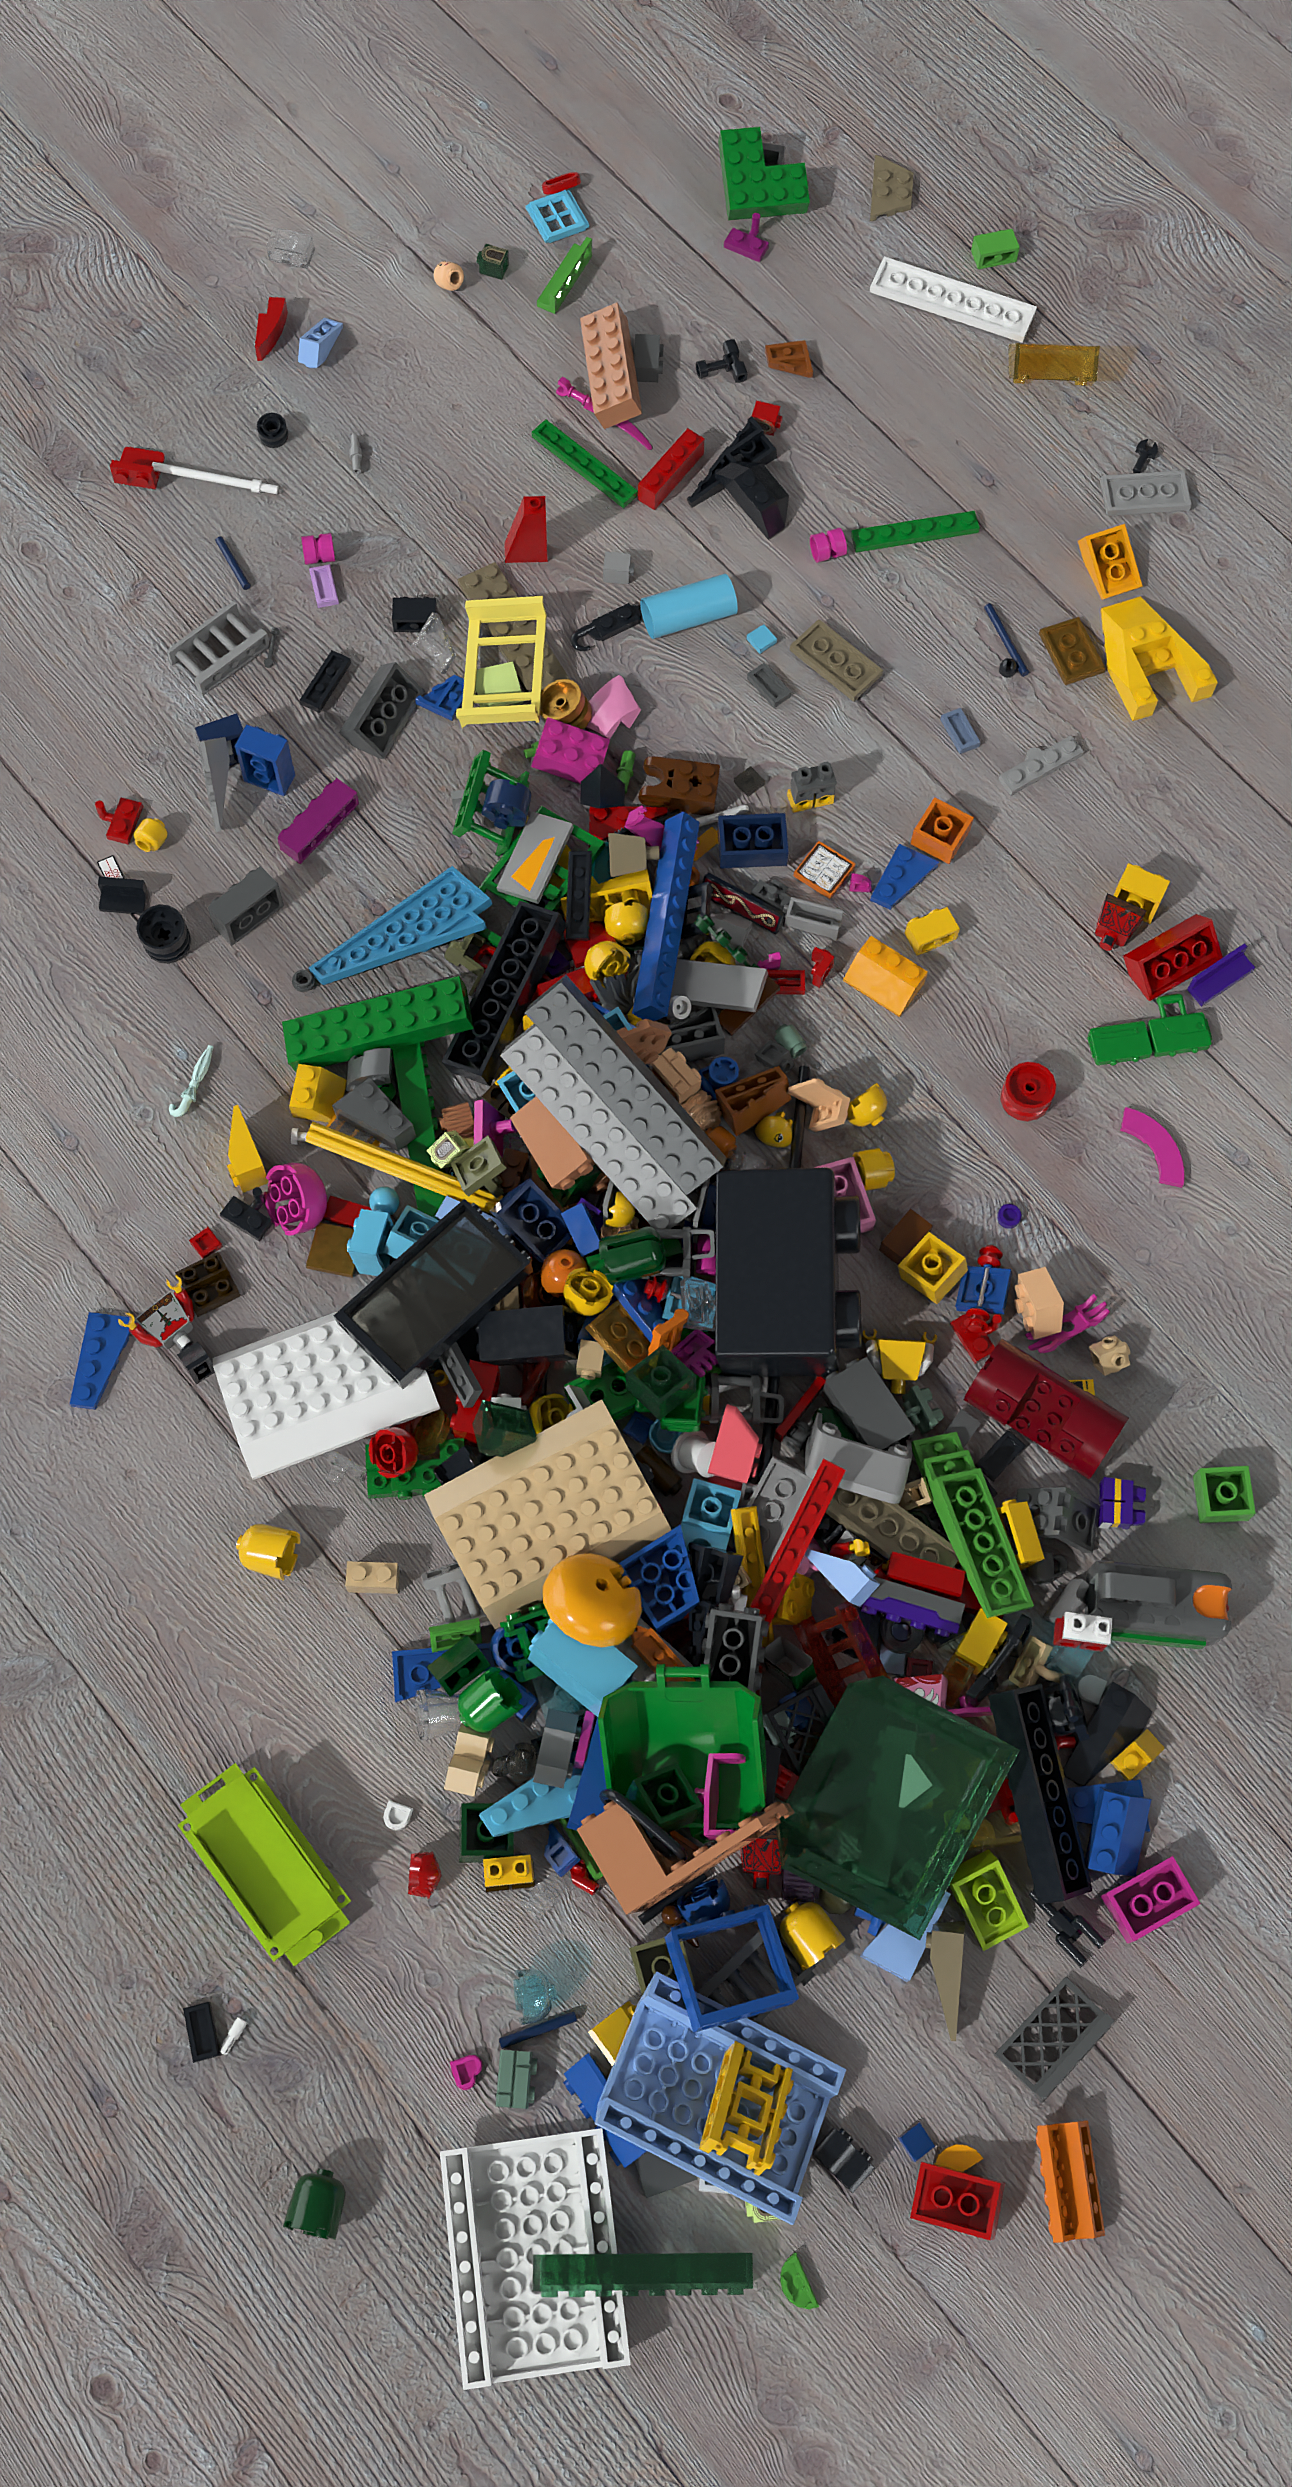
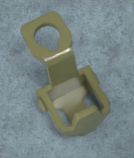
M476 933L462 937V942L451 941L444 955L445 959L456 966L461 964L478 976L468 994L472 996L484 973V968L465 955L470 943L479 947L483 946L485 939Z

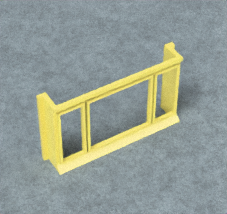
M543 596L466 601L465 609L469 618L463 701L462 708L456 710V717L459 719L461 727L463 728L467 724L536 721V723H539L547 618ZM537 620L536 635L479 638L481 623ZM535 643L532 692L475 695L479 646ZM531 700L530 705L474 708V703Z

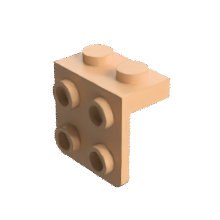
M816 1078L788 1087V1094L814 1108L808 1129L818 1132L844 1124L848 1116L847 1111L850 1098L843 1095L840 1090L833 1089L827 1086L824 1081Z

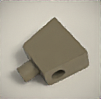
M608 833L610 877L647 870L646 860H659V846H646L645 837Z

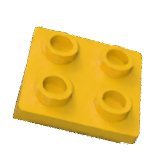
M795 1573L772 1620V1625H795L802 1629H809V1622L812 1617V1597L815 1592L812 1579L800 1573Z

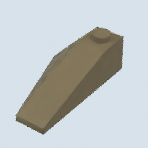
M965 1921L933 1924L932 1932H927L926 1948L931 1949L930 1959L951 2041H956Z

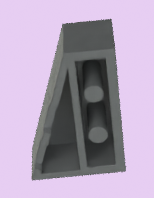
M370 1078L332 1105L338 1120L345 1121L353 1125L355 1129L372 1135L374 1139L396 1151L401 1150L417 1138L413 1124Z

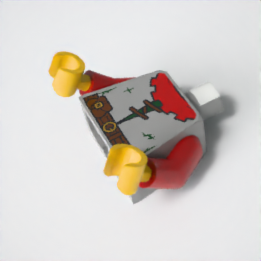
M175 1274L178 1279V1283L175 1286L170 1285L168 1279H166L167 1286L175 1290L174 1294L170 1290L136 1318H134L133 1314L125 1312L130 1319L127 1324L118 1319L119 1325L129 1327V1332L142 1344L156 1348L163 1346L165 1349L171 1348L174 1344L180 1349L190 1343L193 1344V1341L187 1335L193 1330L191 1324L194 1319L193 1302L185 1288H181L182 1281L178 1275Z
M849 1530L842 1534L837 1543L832 1545L828 1553L830 1556L853 1562L862 1567L865 1564L875 1574L880 1570L886 1573L889 1560L886 1564L882 1556L868 1542H864ZM827 1578L824 1579V1582L831 1589H836Z

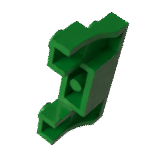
M464 1438L439 1440L440 1459L417 1460L410 1471L396 1478H387L377 1472L380 1469L376 1464L373 1465L370 1460L369 1444L365 1445L369 1499L398 1497L400 1500H409L417 1495H422L425 1498V1494L442 1486L433 1473V1469L465 1446Z

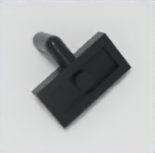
M255 1187L252 1191L255 1200L250 1206L233 1196L220 1212V1217L252 1238L260 1241L273 1222L258 1211L264 1204L265 1198L261 1188Z

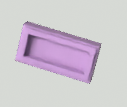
M330 564L309 568L318 608L339 604Z

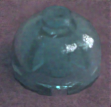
M522 1969L514 1971V1975L519 1977V1979L513 1980L516 2010H522L523 2017L518 2018L520 2024L526 2025L541 2021L551 2011L552 2001L557 2000L555 1985H550L547 1976L539 1970Z

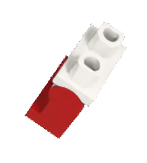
M1065 1612L1062 1618L1055 1619L1053 1645L1072 1648L1079 1646V1649L1102 1652L1111 1643L1112 1618Z

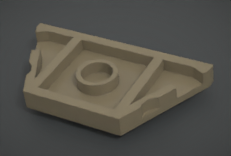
M875 155L870 221H875L877 216L883 214L889 217L897 212L911 210L914 172L879 155Z

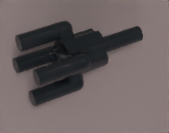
M1034 1889L1029 1894L1031 1899L1050 1917L1046 1925L1056 1934V1943L1080 1968L1088 1960L1073 1943L1082 1934L1098 1949L1106 1943V1940L1083 1916H1074L1065 1906L1057 1910L1051 1903L1038 1904Z

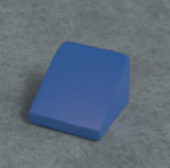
M920 2122L898 2137V2140L913 2162L919 2160L935 2147Z

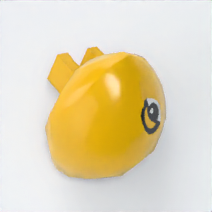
M784 1112L776 1113L775 1116L764 1117L755 1127L756 1136L760 1141L771 1147L785 1148L790 1146L792 1141L791 1125L793 1121L783 1118L785 1116Z

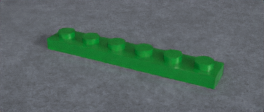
M545 419L532 431V438L623 509L638 496V490Z
M974 510L855 529L851 531V538L855 553L976 534L979 533L980 527Z

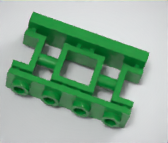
M543 1603L529 1607L530 1612L522 1615L520 1611L506 1615L507 1620L500 1622L501 1628L504 1627L505 1630L504 1636L511 1637L517 1635L524 1658L513 1662L514 1667L517 1668L515 1675L518 1682L528 1681L545 1674L535 1665L526 1667V1664L530 1663L528 1657L531 1651L528 1648L532 1644L531 1641L534 1636L528 1638L525 1626L515 1629L513 1626L542 1615L543 1619L534 1621L537 1633L540 1630L545 1632L544 1624H547L550 1616Z

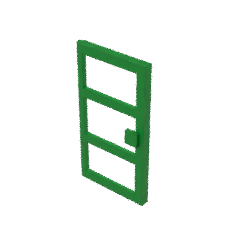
M540 806L536 813L569 822L543 806ZM573 824L574 828L571 835L590 845L587 851H592L593 864L605 848V842ZM524 828L478 887L482 892L485 893L488 890L517 907L519 900H524L498 892L497 884L494 883V880L509 862ZM558 864L553 873L565 881L560 888L549 884L543 892V896L550 900L544 908L555 912L562 905L560 899L567 896L568 870ZM487 928L476 932V934L495 947L498 946L502 938Z

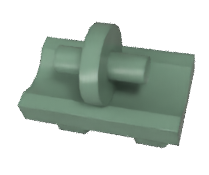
M918 1385L911 1387L910 1391L902 1396L905 1402L902 1404L906 1410L904 1412L908 1419H911L914 1426H918L922 1435L928 1433L944 1418L939 1408L930 1409L928 1403L933 1398L929 1388L919 1389Z

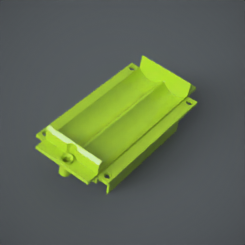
M234 1763L180 1804L187 1814V1818L179 1823L178 1827L273 1962L285 1954L295 1967L350 1924V1921L342 1911V1908L351 1902L350 1898L255 1767L243 1774L238 1765ZM253 1773L257 1774V1779L254 1781L250 1779ZM223 1779L226 1785L202 1802L199 1796ZM186 1824L191 1825V1829L189 1831L184 1830V1826ZM340 1895L345 1896V1901L343 1903L338 1902V1897ZM274 1947L278 1948L276 1955L271 1954V1949Z

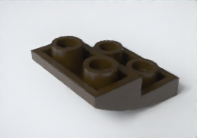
M219 1251L175 1272L181 1278V1286L185 1288L193 1302V1309L197 1317L241 1296Z

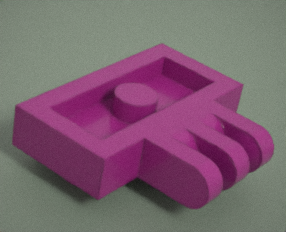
M696 1328L663 1357V1363L681 1377L691 1370L702 1378L706 1374L704 1370L709 1372L712 1369V1365L718 1364L716 1356L710 1352L715 1347V1341Z

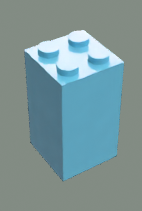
M550 1618L545 1632L540 1630L532 1639V1644L528 1648L531 1651L528 1660L598 1717L603 1697L627 1685L638 1666L614 1646L601 1648L580 1643L566 1635Z

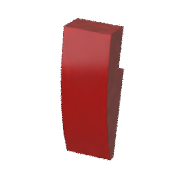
M269 297L267 313H259L255 340L257 361H262L270 353L283 332L288 314L285 298Z

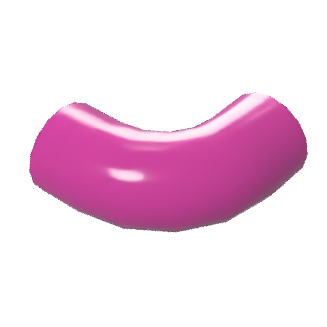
M700 1234L698 1243H693L695 1254L710 1252V1236L708 1234ZM716 1254L711 1258L697 1259L696 1273L715 1276Z

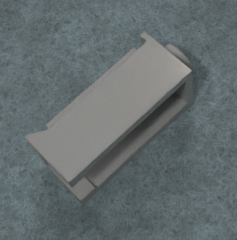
M791 897L789 905H784L783 912L786 913L784 916V927L788 926L819 934L836 941L844 911ZM796 915L803 916V917H807V918H811V919H815V920L822 921V922H826V923H830V925L824 924V923H820V922H817V921H813V920H809V919H805V918H801V917H798V916H796Z

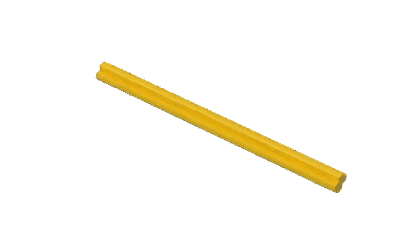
M316 1122L311 1123L306 1135V1142L441 1195L449 1196L461 1202L465 1199L470 1204L475 1203L482 1211L492 1214L490 1210L504 1197L501 1195L496 1198L489 1190L482 1187L468 1197L463 1192L457 1177ZM573 1238L567 1244L572 1245L574 1242Z

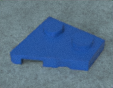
M457 675L449 677L444 683L434 686L432 691L425 696H417L415 699L416 704L453 721L456 717V710L462 708L464 679Z

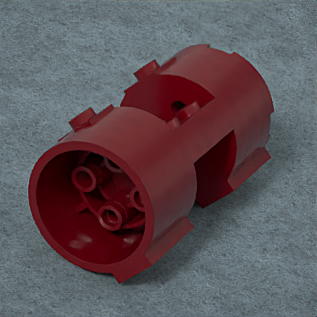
M1003 1338L980 1369L963 1399L1004 1426L1006 1424L1039 1444L1048 1450L1047 1453L1089 1480L1129 1419L1128 1416L1088 1391H1084Z

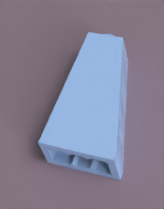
M932 1880L931 1883L927 1881L868 1944L860 1957L906 1982L910 1981L925 1950L927 1932H932L933 1924H937L951 1895L945 1891L947 1887L935 1880Z

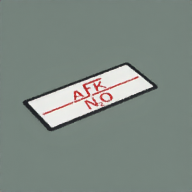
M114 855L97 861L104 877L124 878Z

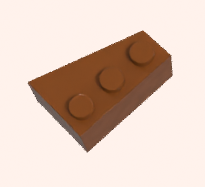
M779 1066L715 1090L717 1104L721 1109L722 1117L736 1137L792 1100L791 1095L787 1093L789 1087L788 1078Z

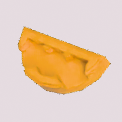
M954 2144L946 2147L938 2154L934 2165L963 2172L984 2158L977 2150L968 2145Z

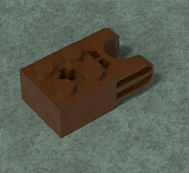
M649 756L644 760L643 768L646 774L656 777L662 782L657 785L642 787L639 791L638 799L643 805L667 807L670 811L679 809L681 812L684 811L688 814L703 816L714 813L720 775L719 764Z

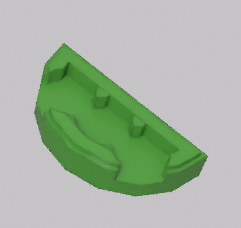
M795 2252L786 2259L781 2268L780 2283L782 2291L787 2299L797 2307L805 2309L819 2307L818 2302Z

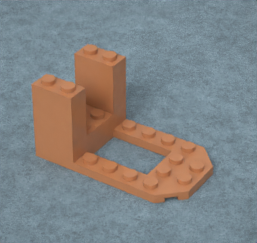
M649 1019L637 1022V1027L629 1031L626 1027L617 1030L616 1032L645 1065L658 1059L672 1033L666 1024ZM534 1097L510 1117L552 1188L569 1189L575 1184L577 1178L593 1170L592 1166L596 1163L537 1097ZM601 1169V1173L588 1193L598 1195L607 1190L610 1179Z
M614 1801L606 1804L603 1807L605 1811L598 1816L593 1813L581 1821L582 1826L577 1831L625 1914L628 1915L647 1910L781 1823L779 1818L782 1816L786 1819L795 1812L789 1803L775 1802L765 1808V1813L761 1816H750L738 1824L740 1829L731 1834L728 1830L716 1838L717 1844L708 1848L705 1845L693 1853L695 1858L687 1863L684 1859L675 1863L661 1855L653 1847L640 1823Z

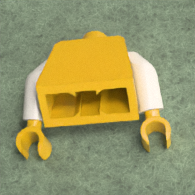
M873 1329V1336L871 1337L866 1336L865 1330H863L862 1340L866 1346L867 1358L876 1372L881 1374L883 1379H891V1393L905 1394L906 1380L917 1381L918 1377L924 1375L932 1364L934 1344L937 1340L936 1334H934L932 1341L926 1338L927 1332H924L921 1340L877 1338V1331Z

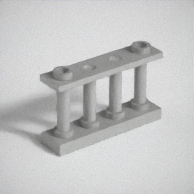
M235 601L223 606L218 613L180 641L173 643L166 650L172 666L181 661L196 676L194 680L197 691L202 696L270 646L268 635L262 628L253 633L238 619L239 612ZM231 623L246 640L236 645L221 629ZM213 635L230 651L222 658H219L204 643ZM198 648L213 665L206 670H202L188 656L194 649Z
M457 1562L422 1574L426 1591L432 1589L436 1592L446 1622L439 1625L479 1618L480 1623L489 1620L482 1609L479 1610L473 1591ZM455 1580L460 1584L469 1610V1614L458 1618L454 1616L445 1590L446 1584Z

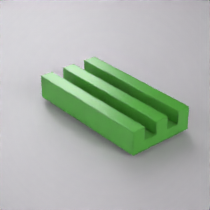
M479 1618L429 1627L432 1653L450 1649L464 1638L461 1636L470 1635L468 1637L475 1644L482 1643Z

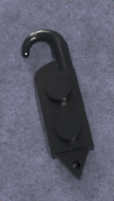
M627 603L592 620V623L573 632L571 636L572 647L578 651H588L591 649L590 646L584 647L579 645L577 642L579 638L589 634L594 640L603 642L640 624V618L642 617L641 606Z

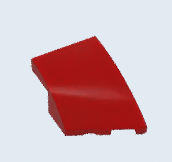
M590 922L589 941H566V929L563 933L569 953H571L576 968L584 966L587 952L592 946L603 941L616 943L614 937L606 932L605 923Z

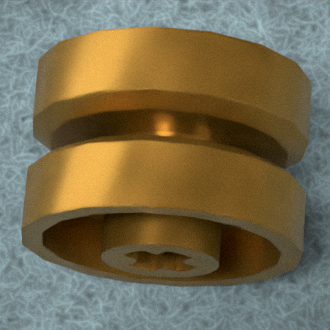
M560 679L548 684L541 692L540 716L545 722L547 717L580 729H584L588 725L592 717V708L577 683L569 679Z

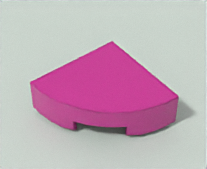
M852 873L849 891L872 892V882L866 876Z
M780 952L769 954V959L763 962L760 960L757 963L760 968L778 970L781 964Z

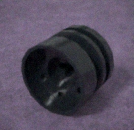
M158 904L142 912L137 920L136 930L150 958L159 963L167 964L183 958L190 949L191 936L179 911L169 905Z

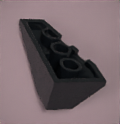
M1115 1682L1110 1683L1087 1723L1090 1739L1081 1742L1078 1740L1063 1768L1064 1776L1080 1786H1085L1142 1733L1152 1711L1134 1693Z

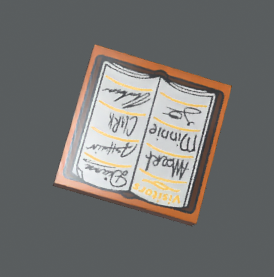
M818 841L794 871L793 876L823 896L831 899L854 870L856 864Z

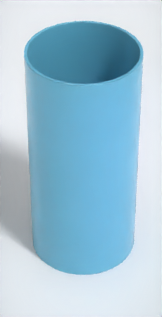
M726 573L648 596L640 601L643 621L652 639L737 614L738 610L735 590Z

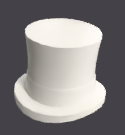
M701 1430L698 1432H682L672 1449L671 1461L673 1466L682 1473L697 1472L706 1478L715 1476L709 1474L708 1469L716 1442L708 1440L706 1434Z

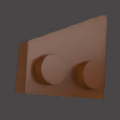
M805 340L765 345L768 368L808 378L813 377V369Z

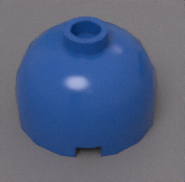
M521 1622L513 1625L514 1629L525 1626L528 1638L537 1634L536 1629L527 1623ZM499 1627L491 1638V1656L498 1666L508 1672L515 1673L517 1668L514 1667L513 1662L524 1658L518 1636L505 1637L504 1627ZM530 1662L526 1664V1667L532 1666L534 1664Z
M717 1879L705 1881L691 1890L693 1894L687 1898L685 1895L681 1896L677 1900V1906L681 1914L691 1925L696 1924V1920L710 1916L711 1920L720 1918L721 1913L730 1909V1895L723 1879L720 1880V1883H718Z

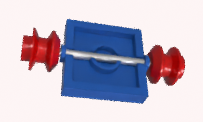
M987 1245L979 1250L981 1256L977 1259V1263L981 1267L967 1266L968 1271L961 1278L955 1305L956 1310L966 1312L968 1318L965 1319L964 1325L973 1333L987 1330L988 1324L986 1322L990 1319L989 1313L1004 1314L1012 1271L1011 1269L999 1268L1003 1253L993 1245Z

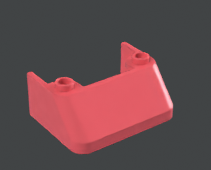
M726 1405L708 1473L715 1476L709 1477L708 1482L741 1491L743 1483L747 1484L750 1477L755 1478L758 1463H755L754 1459H759L763 1444L758 1443V1435L736 1406Z

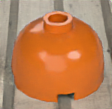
M568 1249L557 1250L549 1254L543 1262L540 1273L541 1284L546 1292L557 1298L559 1296L564 1297V1286L569 1273L578 1268H586V1271H588L587 1263L575 1251Z

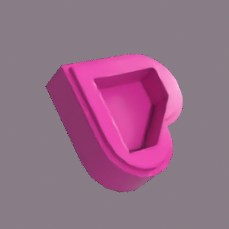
M468 2055L449 2062L457 2087L462 2090L471 2089L475 2085L476 2075L482 2071L483 2064L481 2059L476 2055Z

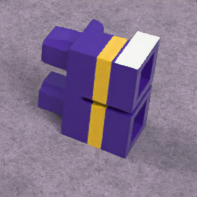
M1104 1477L1099 1483L1100 1508L1098 1528L1119 1527L1128 1530L1130 1526L1143 1525L1145 1523V1510L1133 1509V1502L1143 1503L1145 1501L1146 1488L1133 1485L1134 1481Z

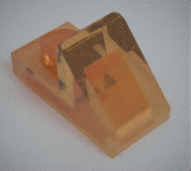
M954 1653L947 1661L941 1673L948 1680L946 1704L950 1707H953L976 1668L975 1665Z

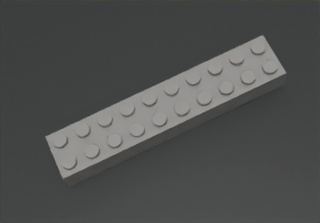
M535 1024L505 1047L500 1055L503 1060L654 1229H671L698 1208L699 1196L693 1190L686 1196Z

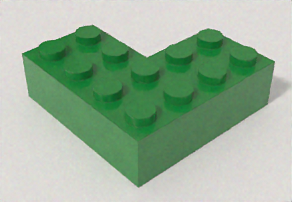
M760 127L720 130L718 144L728 221L750 219L754 213H759L760 218L807 213L810 199L805 163L765 166Z

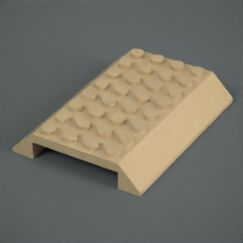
M603 1400L590 1405L424 1495L440 1531L494 1629L501 1627L500 1622L507 1620L506 1615L520 1611L522 1615L529 1611V1607L543 1603V1584L549 1572L556 1564L568 1556L592 1553L606 1556L619 1563L672 1530Z

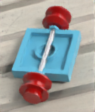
M656 1276L652 1280L648 1279L644 1289L647 1299L655 1296L657 1297V1302L660 1303L667 1298L662 1318L669 1320L674 1316L675 1310L684 1309L689 1314L688 1320L684 1325L698 1328L705 1332L710 1331L715 1314L716 1284L691 1276V1279H683V1276H672L670 1288H668L666 1279L662 1283L657 1282Z

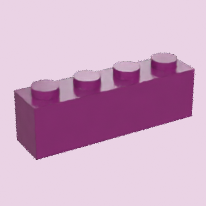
M338 778L332 783H328L323 792L317 798L311 800L308 808L303 813H299L288 828H284L277 838L280 850L301 864L359 805L357 792Z

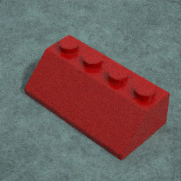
M1195 914L1123 955L1129 976L1146 999L1151 1001L1222 959L1223 956L1212 919Z

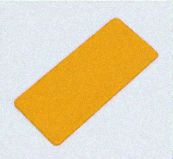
M710 827L697 838L699 844H696L698 848L694 854V861H697L718 843L717 831L713 827Z

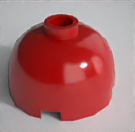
M399 1427L385 1428L376 1432V1436L372 1437L369 1443V1456L372 1464H376L380 1469L377 1472L387 1478H396L410 1471L418 1460L419 1454L418 1444L414 1436L409 1431Z

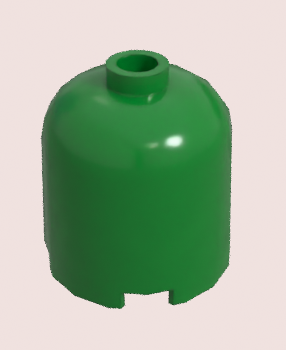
M491 1667L459 1695L457 1703L460 1713L459 1718L464 1726L470 1727L477 1732L487 1733L523 1708V1705L519 1704L522 1695L518 1687L510 1677L504 1679L499 1674L501 1669Z

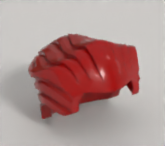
M434 1852L411 1854L408 1894L430 1899L442 1877Z

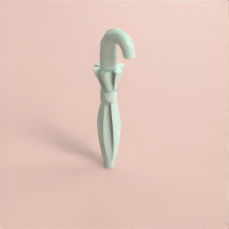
M208 1045L195 1065L189 1087L181 1093L183 1099L179 1108L175 1109L176 1106L170 1104V1115L174 1117L183 1116L188 1111L192 1101L196 1102V1090L199 1087V1082L204 1078L210 1065L214 1048L212 1045Z

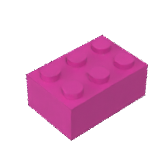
M547 717L531 767L581 784V781L600 764L603 765L610 739Z
M1173 1856L1100 1896L1127 1944L1138 1940L1201 1904Z

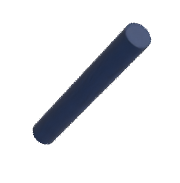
M222 536L217 537L215 542L243 590L249 589L251 585Z
M575 2012L566 2013L499 2038L501 2048L504 2049L577 2022Z

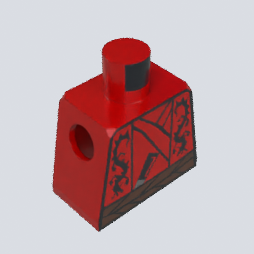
M1107 893L1095 929V935L1102 938L1099 946L1106 951H1111L1114 944L1121 947L1125 946L1140 926L1147 910Z
M770 1830L740 1849L742 1872L754 1874L753 1889L768 1890L769 1875H780L789 1831Z

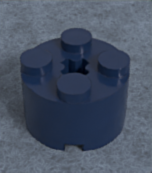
M507 779L491 781L487 788L481 812L482 815L494 822V826L499 829H506L507 826H525L532 793L523 784L517 782V786L509 784L510 780Z

